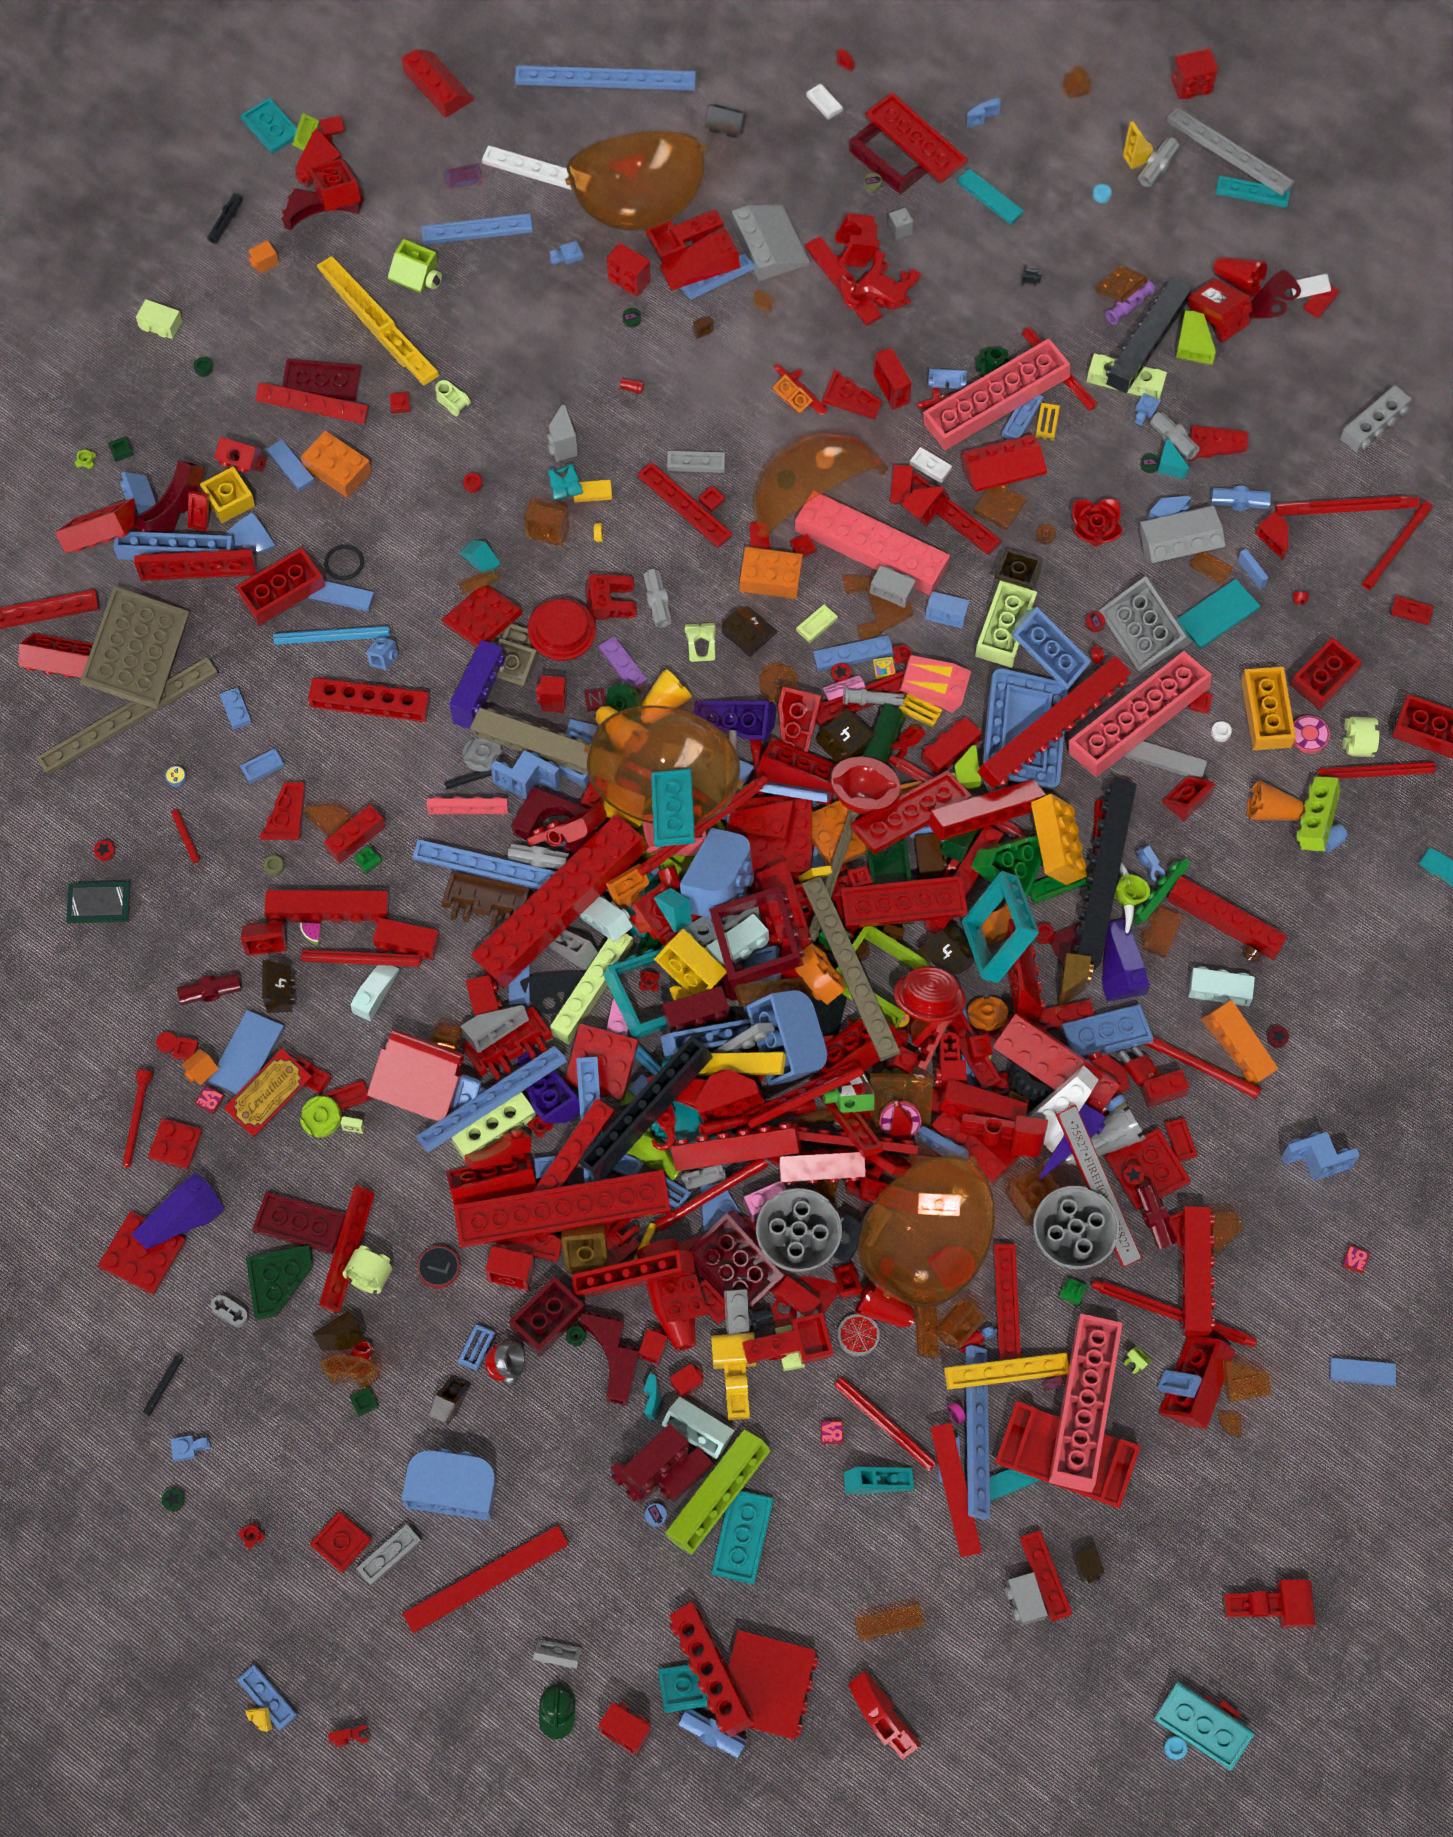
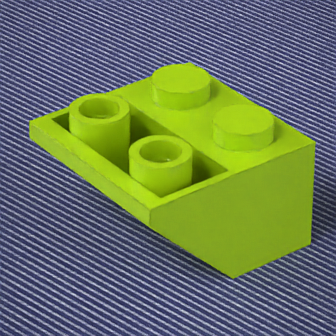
M403 239L394 253L388 280L421 293L426 286L427 275L438 266L436 252Z

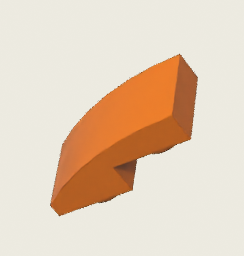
M786 374L771 388L799 414L813 401Z

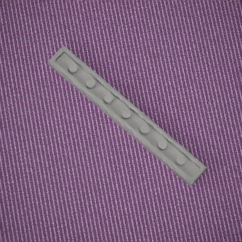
M1177 107L1167 116V123L1281 196L1293 186V180Z

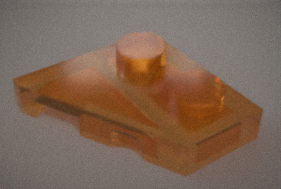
M1223 1360L1227 1399L1229 1402L1271 1395L1269 1373L1229 1360Z

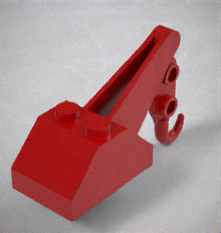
M719 1070L714 1075L709 1076L708 1080L693 1079L674 1100L698 1110L704 1122L736 1117L765 1103L763 1094L756 1082L732 1070ZM655 1075L651 1076L648 1079L647 1084L654 1078ZM672 1103L657 1119V1123L667 1134L668 1141L660 1145L655 1140H652L653 1146L661 1151L671 1148L676 1140V1116Z

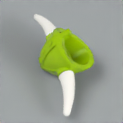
M1121 862L1120 880L1116 885L1114 899L1123 905L1125 910V933H1129L1133 920L1134 905L1147 900L1150 896V888L1144 879L1129 874Z

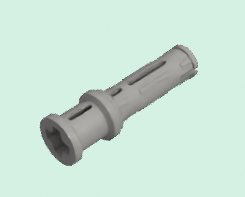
M844 687L843 704L857 703L863 706L866 703L882 705L886 703L902 707L904 695L869 692L865 688L856 690Z

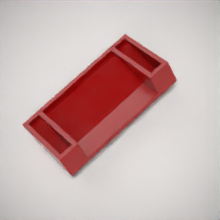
M1016 1401L995 1464L1048 1483L1060 1417ZM1104 1434L1096 1484L1092 1493L1060 1485L1056 1486L1120 1509L1141 1446Z

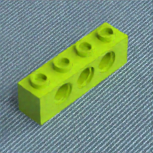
M1314 777L1313 784H1310L1309 799L1305 801L1306 812L1301 816L1302 827L1297 831V841L1300 842L1301 850L1326 851L1341 792L1339 778Z

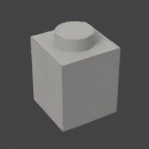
M906 207L889 213L888 228L895 240L912 235L913 220Z

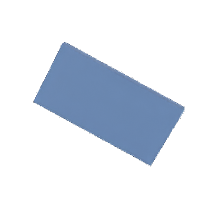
M1140 1004L1067 1022L1061 1026L1068 1047L1085 1059L1089 1058L1088 1055L1095 1051L1108 1054L1150 1043L1154 1039Z
M247 1010L217 1064L219 1070L210 1077L209 1082L237 1095L265 1066L284 1030V1026Z

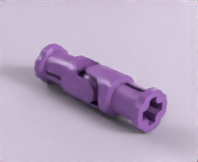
M1148 279L1143 280L1139 287L1133 288L1130 293L1116 303L1115 307L1107 310L1105 317L1112 325L1117 324L1121 317L1127 316L1144 302L1145 297L1153 294L1155 287Z

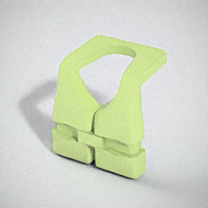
M701 623V625L686 624L685 633L689 646V660L691 662L715 660V623ZM699 638L709 641L708 653L705 656H699L696 653L694 642Z

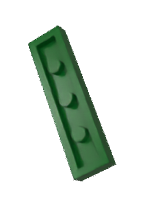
M1186 858L1180 861L1175 860L1168 869L1170 871L1168 874L1163 875L1157 881L1158 886L1155 890L1152 889L1150 891V896L1144 904H1140L1134 910L1135 915L1132 922L1135 925L1144 923L1180 876L1190 866L1191 863Z

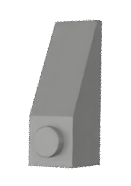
M564 930L548 946L574 965L588 970L598 954L589 940L567 930Z
M520 1005L477 1015L460 1027L465 1039L479 1053L527 1022L529 1018L525 1007Z

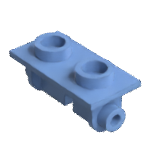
M929 369L928 386H932V388H945V384L949 383V388L951 389L965 388L967 370Z

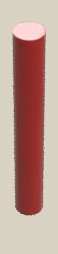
M174 809L171 811L172 817L192 863H197L200 861V858L179 810Z

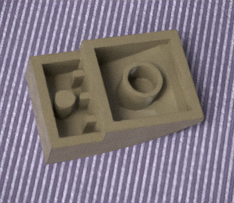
M511 624L505 629L502 639L500 638L498 646L503 647L506 659L504 665L500 667L497 679L524 687L540 653L532 646L528 637V629Z

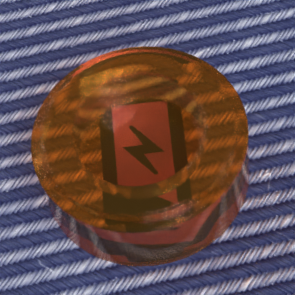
M1043 524L1038 527L1036 538L1040 543L1050 544L1055 539L1056 531L1053 526Z

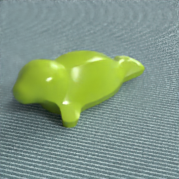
M649 1128L626 1154L635 1156L650 1168L664 1170L670 1179L674 1180L682 1170L675 1171L674 1161L668 1149L661 1151L653 1146L652 1140H655L660 1145H663V1143L651 1134Z

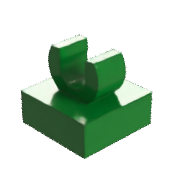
M367 846L353 857L354 861L366 874L382 863V859L370 846Z
M1067 1277L1059 1298L1079 1306L1087 1285Z

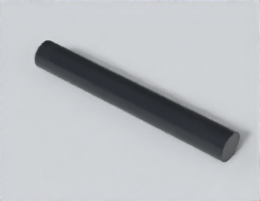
M491 770L478 771L444 782L445 788L448 790L491 776L492 772Z
M175 1355L143 1410L144 1414L151 1416L183 1360L181 1357Z

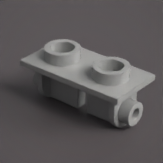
M723 1164L682 1170L683 1174H681L686 1190L719 1182L727 1178Z

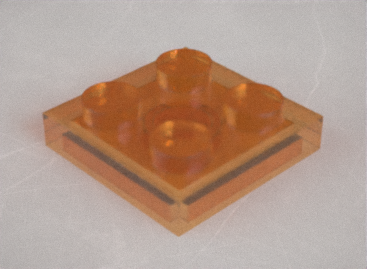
M1120 265L1098 283L1095 289L1097 293L1123 303L1145 285L1148 280L1146 275Z
M1004 486L990 488L975 507L974 513L1007 531L1026 503L1027 498Z

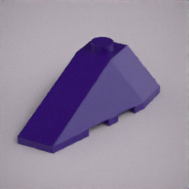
M1125 919L1109 922L1102 976V986L1106 1001L1110 1002L1146 995L1150 985L1131 928L1129 933H1125Z
M1084 1104L1079 1113L1090 1139H1092L1095 1133L1100 1135L1106 1124L1102 1123L1105 1116ZM1065 1135L1038 1178L1041 1180L1072 1155Z
M195 1172L171 1193L132 1233V1236L147 1250L169 1241L171 1237L181 1233L186 1234L193 1228L209 1224L224 1211V1208L211 1186Z

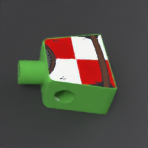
M865 1074L822 1094L824 1104L836 1103L839 1111L842 1113L874 1110L875 1094Z

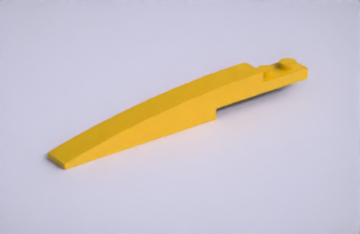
M332 256L317 265V268L342 299L403 368L406 367L423 386L439 376L438 371L395 327L394 321Z

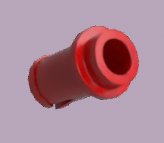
M623 377L620 380V390L635 392L636 395L643 393L644 383L641 380L634 381Z
M972 1330L971 1334L957 1340L956 1344L960 1352L964 1353L967 1346H981L985 1340L979 1330Z

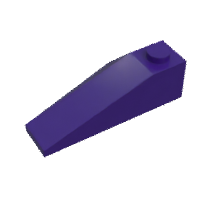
M695 701L693 720L727 733L735 730L738 737L746 740H767L775 727L777 708L770 701Z
M535 1048L532 1049L534 1050L536 1057H538L540 1055L539 1052ZM527 1053L517 1059L520 1068L532 1061ZM554 1070L526 1088L534 1112L544 1123H567L580 1114L578 1097Z

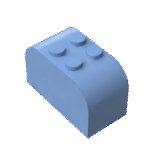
M715 828L710 829L680 883L681 895L690 900L691 914L711 918L710 908L746 896V891L748 887L752 886L754 879L748 839L737 833Z
M797 990L773 993L746 1006L752 1026L757 1023L772 1022L775 1029L768 1034V1038L757 1041L759 1053L783 1052L786 1054L784 1074L766 1075L769 1086L792 1082L821 1069L825 1065L827 1050L813 1003L806 994Z
M448 1449L428 1450L418 1453L409 1462L401 1500L405 1509L492 1521L497 1482L489 1463L481 1458L473 1457L472 1453L460 1452L459 1455L452 1454V1451Z

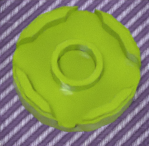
M316 1096L308 1100L301 1111L300 1122L303 1129L309 1135L317 1138L328 1137L333 1134L341 1122L339 1105L328 1097Z

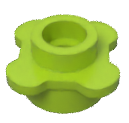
M89 450L79 451L77 453V461H75L76 467L93 468V460L96 458V454Z

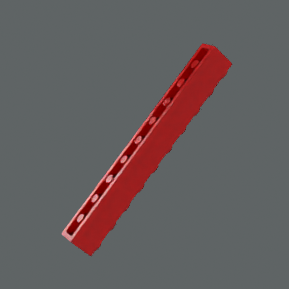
M1114 656L988 759L977 773L992 789L998 785L1004 786L1010 780L1009 776L1011 774L1016 776L1023 769L1022 765L1032 763L1037 758L1036 754L1038 752L1042 754L1050 747L1049 743L1051 741L1056 743L1063 736L1062 732L1065 730L1069 732L1077 725L1076 721L1078 719L1084 720L1090 714L1089 710L1091 708L1096 710L1103 703L1102 699L1106 698L1108 700L1115 694L1117 687L1120 689L1129 682L1127 678L1132 672L1117 656Z

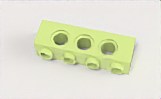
M1094 353L1086 382L1115 389L1106 385L1108 379L1106 370H1108L1110 365H1114L1115 359ZM1144 367L1127 393L1138 396L1146 393L1160 400L1167 372Z
M521 1092L451 1137L452 1142L465 1160V1154L485 1149L499 1141L503 1137V1133L511 1132L512 1129H520L530 1121H533L536 1113ZM509 1111L516 1113L512 1118L506 1117L505 1114ZM492 1122L498 1124L495 1129H490L487 1126ZM472 1134L481 1135L477 1140L470 1139Z

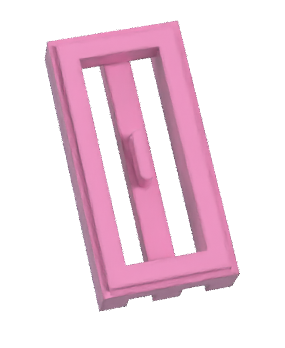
M860 675L825 686L823 691L827 699L832 700L843 696L844 687L860 690L865 688V685Z

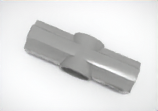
M1166 138L1159 149L1153 151L1150 155L1147 165L1138 176L1141 185L1151 187L1159 175L1165 173L1172 157L1180 146L1174 138Z
M1163 412L1155 414L1150 424L1162 435L1163 441L1166 443V440L1170 439L1177 451L1186 460L1196 457V454L1199 452V446L1188 437L1185 428L1179 423L1175 424Z
M651 569L643 573L647 590V602L649 609L652 611L655 627L664 628L672 624L668 608V596L666 588H663L660 571Z
M511 844L508 850V861L525 863L530 866L546 869L549 867L559 870L570 859L569 853L551 851L548 848L537 846L528 847Z

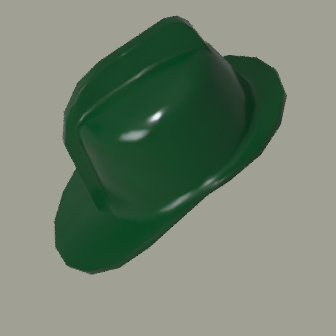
M551 1685L545 1689L540 1699V1729L548 1738L555 1740L563 1739L569 1735L575 1722V1695L565 1685Z

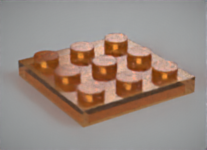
M870 1073V1086L875 1094L874 1110L872 1111L873 1117L870 1118V1129L873 1133H884L879 1123L880 1112L884 1106L892 1101L902 1100L909 1101L918 1108L921 1116L920 1128L925 1126L931 1130L933 1075Z

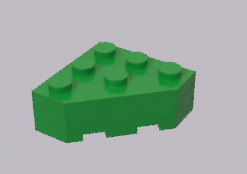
M1036 836L1019 837L980 849L971 868L990 883L994 881L1001 871L1017 875L1027 898L1042 863L1038 838Z

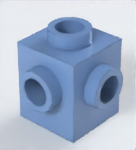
M377 637L366 651L370 666L387 670L399 656L395 641L382 637Z

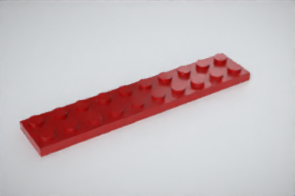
M664 1170L453 1205L460 1249L671 1213Z

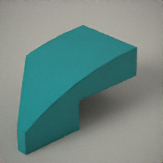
M649 1373L643 1389L646 1395L649 1396L644 1414L648 1419L657 1422L661 1407V1395L656 1375Z

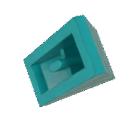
M1170 439L1166 440L1157 473L1180 479L1187 478L1189 466Z
M472 540L460 551V555L486 577L501 565L484 541Z
M672 888L654 897L674 933L692 923L690 900Z

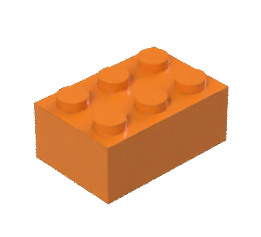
M326 430L301 456L302 464L308 472L346 498L372 472L370 460Z
M745 547L740 576V592L797 599L803 554Z

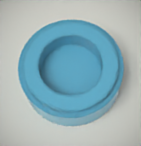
M1105 184L1095 186L1093 190L1094 200L1099 203L1108 202L1111 198V188Z
M1171 1737L1164 1744V1752L1169 1759L1180 1760L1187 1753V1744L1181 1737Z

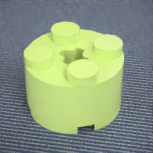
M1350 717L1345 719L1344 728L1347 731L1346 737L1342 740V748L1346 749L1348 756H1375L1373 752H1377L1379 743V731L1375 730V725H1378L1377 718Z
M361 1245L352 1254L342 1274L345 1279L347 1277L351 1278V1284L358 1289L368 1293H373L374 1290H377V1294H379L392 1272V1267L389 1264L391 1260L383 1254L377 1255L371 1252L368 1247Z

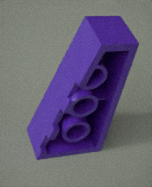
M483 640L480 641L449 703L453 724L470 729L479 708L484 709L500 667L505 663L506 656H504L503 647Z

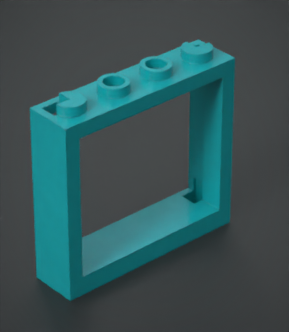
M1004 871L998 874L968 912L967 916L961 921L981 978L995 983H999L1039 934L1019 877ZM1005 897L1016 930L992 958L981 926Z
M662 946L657 951L650 949L639 957L636 955L630 956L621 963L615 961L613 964L608 965V969L603 973L632 1038L638 1039L668 1027L664 1016L640 1024L618 975L656 963L654 958L665 946Z

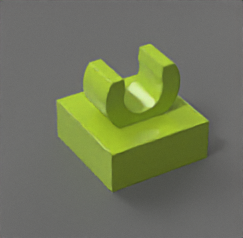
M1136 1346L1127 1354L1129 1358L1124 1362V1365L1127 1366L1130 1362H1134L1136 1368L1132 1373L1136 1374L1140 1370L1147 1368L1153 1361Z

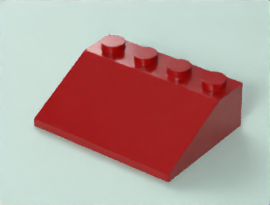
M1013 919L1008 921L1006 941L1016 930ZM1031 943L1008 970L1014 1013L1016 1014L1017 1012L1027 1020L1040 1019L1041 1012L1045 1010L1044 999H1040L1039 994L1042 993L1041 981H1037L1039 968L1033 959L1036 958L1035 946H1031Z
M944 1111L931 1124L932 1129L937 1131L940 1136L951 1139L954 1144L965 1147L969 1152L968 1156L971 1166L992 1186L1022 1157L1011 1154L1012 1140L1001 1138L997 1145L990 1146L983 1142L982 1135L961 1133L962 1117L948 1114Z

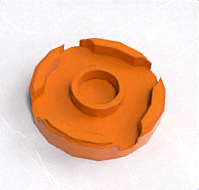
M984 997L974 1000L968 1006L967 1017L973 1027L991 1031L1004 1026L1008 1021L1009 1012L1006 1003L996 997L984 999Z

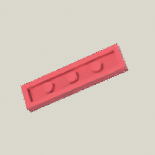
M433 797L432 799H427L428 814H508L507 798L493 797L492 799H484L482 797H473L472 799Z

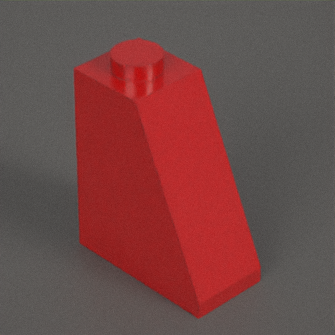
M317 128L313 131L296 165L295 177L299 183L304 184L307 188L313 184L307 168L341 159V154Z

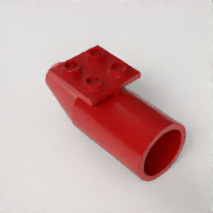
M666 1239L645 1245L636 1254L638 1259L680 1249L677 1240ZM696 1274L645 1284L653 1313L676 1351H684L696 1346L695 1318L708 1315Z

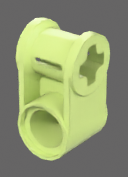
M442 380L436 384L437 401L454 416H458L465 406L471 404L468 396L449 381Z

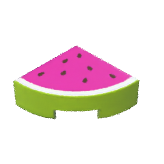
M300 923L302 935L310 943L319 945L321 925L319 923Z

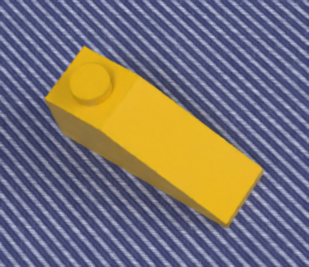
M1131 121L1129 123L1123 157L1130 168L1134 169L1147 163L1150 155L1153 153V147L1146 141L1136 124Z

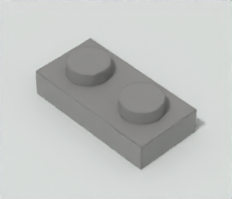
M747 1289L725 1290L726 1333L749 1332Z
M538 1639L533 1660L577 1669L582 1648Z

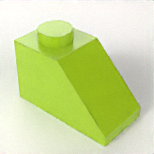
M976 745L970 747L956 763L954 773H951L967 791L979 790L981 784V777L977 773L979 763Z

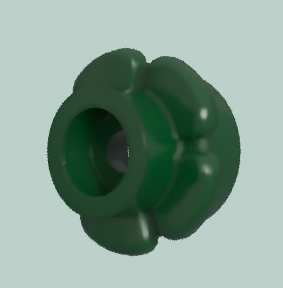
M573 1326L566 1331L567 1343L573 1344L575 1347L581 1346L582 1342L587 1338L586 1332H584L581 1326Z

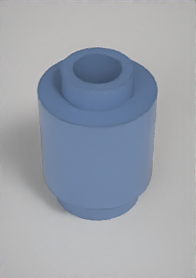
M1337 824L1331 827L1326 847L1327 852H1331L1345 842L1348 837V833L1342 825Z

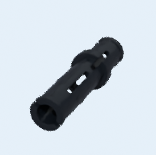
M233 193L227 205L223 206V212L207 236L211 243H218L230 220L236 216V210L243 201L239 194Z

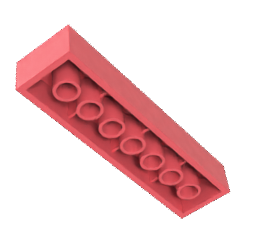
M1048 338L924 411V426L943 450L946 451L1070 377V363Z
M814 490L795 519V532L802 535L808 534L810 539L877 571L881 565L883 567H890L902 575H909L916 580L915 589L929 596L932 591L934 592L949 567V554Z
M1183 651L1070 739L1069 754L1097 778L1206 692L1211 686L1212 674Z
M1080 1313L1076 1323L1048 1483L1090 1493L1093 1491L1097 1479L1123 1324L1121 1322Z

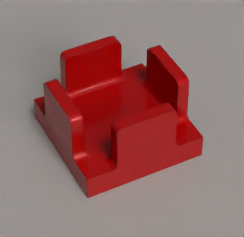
M664 883L644 893L631 903L636 914L631 916L630 920L640 934L649 932L654 940L671 928L654 900V897L668 890Z

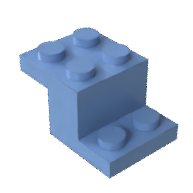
M524 750L512 769L507 763H500L496 760L491 765L493 783L526 800L532 787L536 788L539 782L555 791L561 785L558 766L551 761L547 762L541 759L534 752L529 753Z
M1315 1132L1310 1134L1307 1139L1301 1140L1297 1138L1290 1141L1281 1159L1284 1165L1304 1159L1312 1180L1316 1181L1352 1169L1360 1155L1357 1148L1352 1150L1345 1148L1336 1153L1328 1132L1322 1134Z

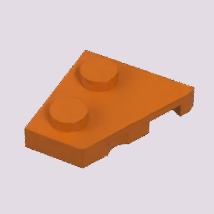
M641 864L635 865L606 883L613 902L620 910H627L630 904L639 898L640 893L650 883L647 874L641 876L637 871L642 866Z

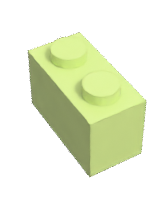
M146 299L136 316L139 328L146 332L157 333L164 338L173 339L182 323L180 311Z

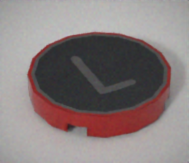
M435 1246L422 1253L418 1260L417 1269L419 1277L424 1284L431 1288L441 1289L455 1282L459 1275L460 1264L453 1250L444 1246Z

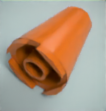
M1257 781L1251 789V792L1254 794L1252 799L1248 798L1247 817L1250 820H1299L1302 814L1305 813V806L1301 800L1265 782Z

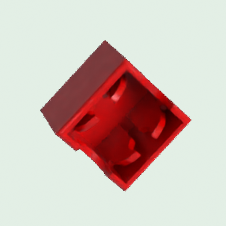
M1210 48L1175 56L1174 63L1177 75L1172 71L1171 81L1179 100L1184 98L1191 99L1198 95H1209L1213 92L1218 67Z
M848 213L835 233L836 243L844 244L847 247L846 250H842L843 255H838L839 265L865 268L868 262L872 261L873 254L880 248V240L877 239L878 225L875 224L874 216Z

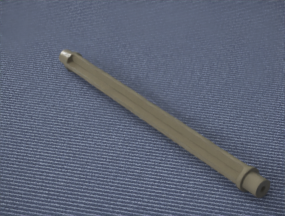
M853 811L848 812L844 830L831 864L832 873L827 876L824 884L830 898L853 833L850 829L851 823L858 820L860 816L859 813ZM815 914L808 933V937H812V944L819 937L820 931Z

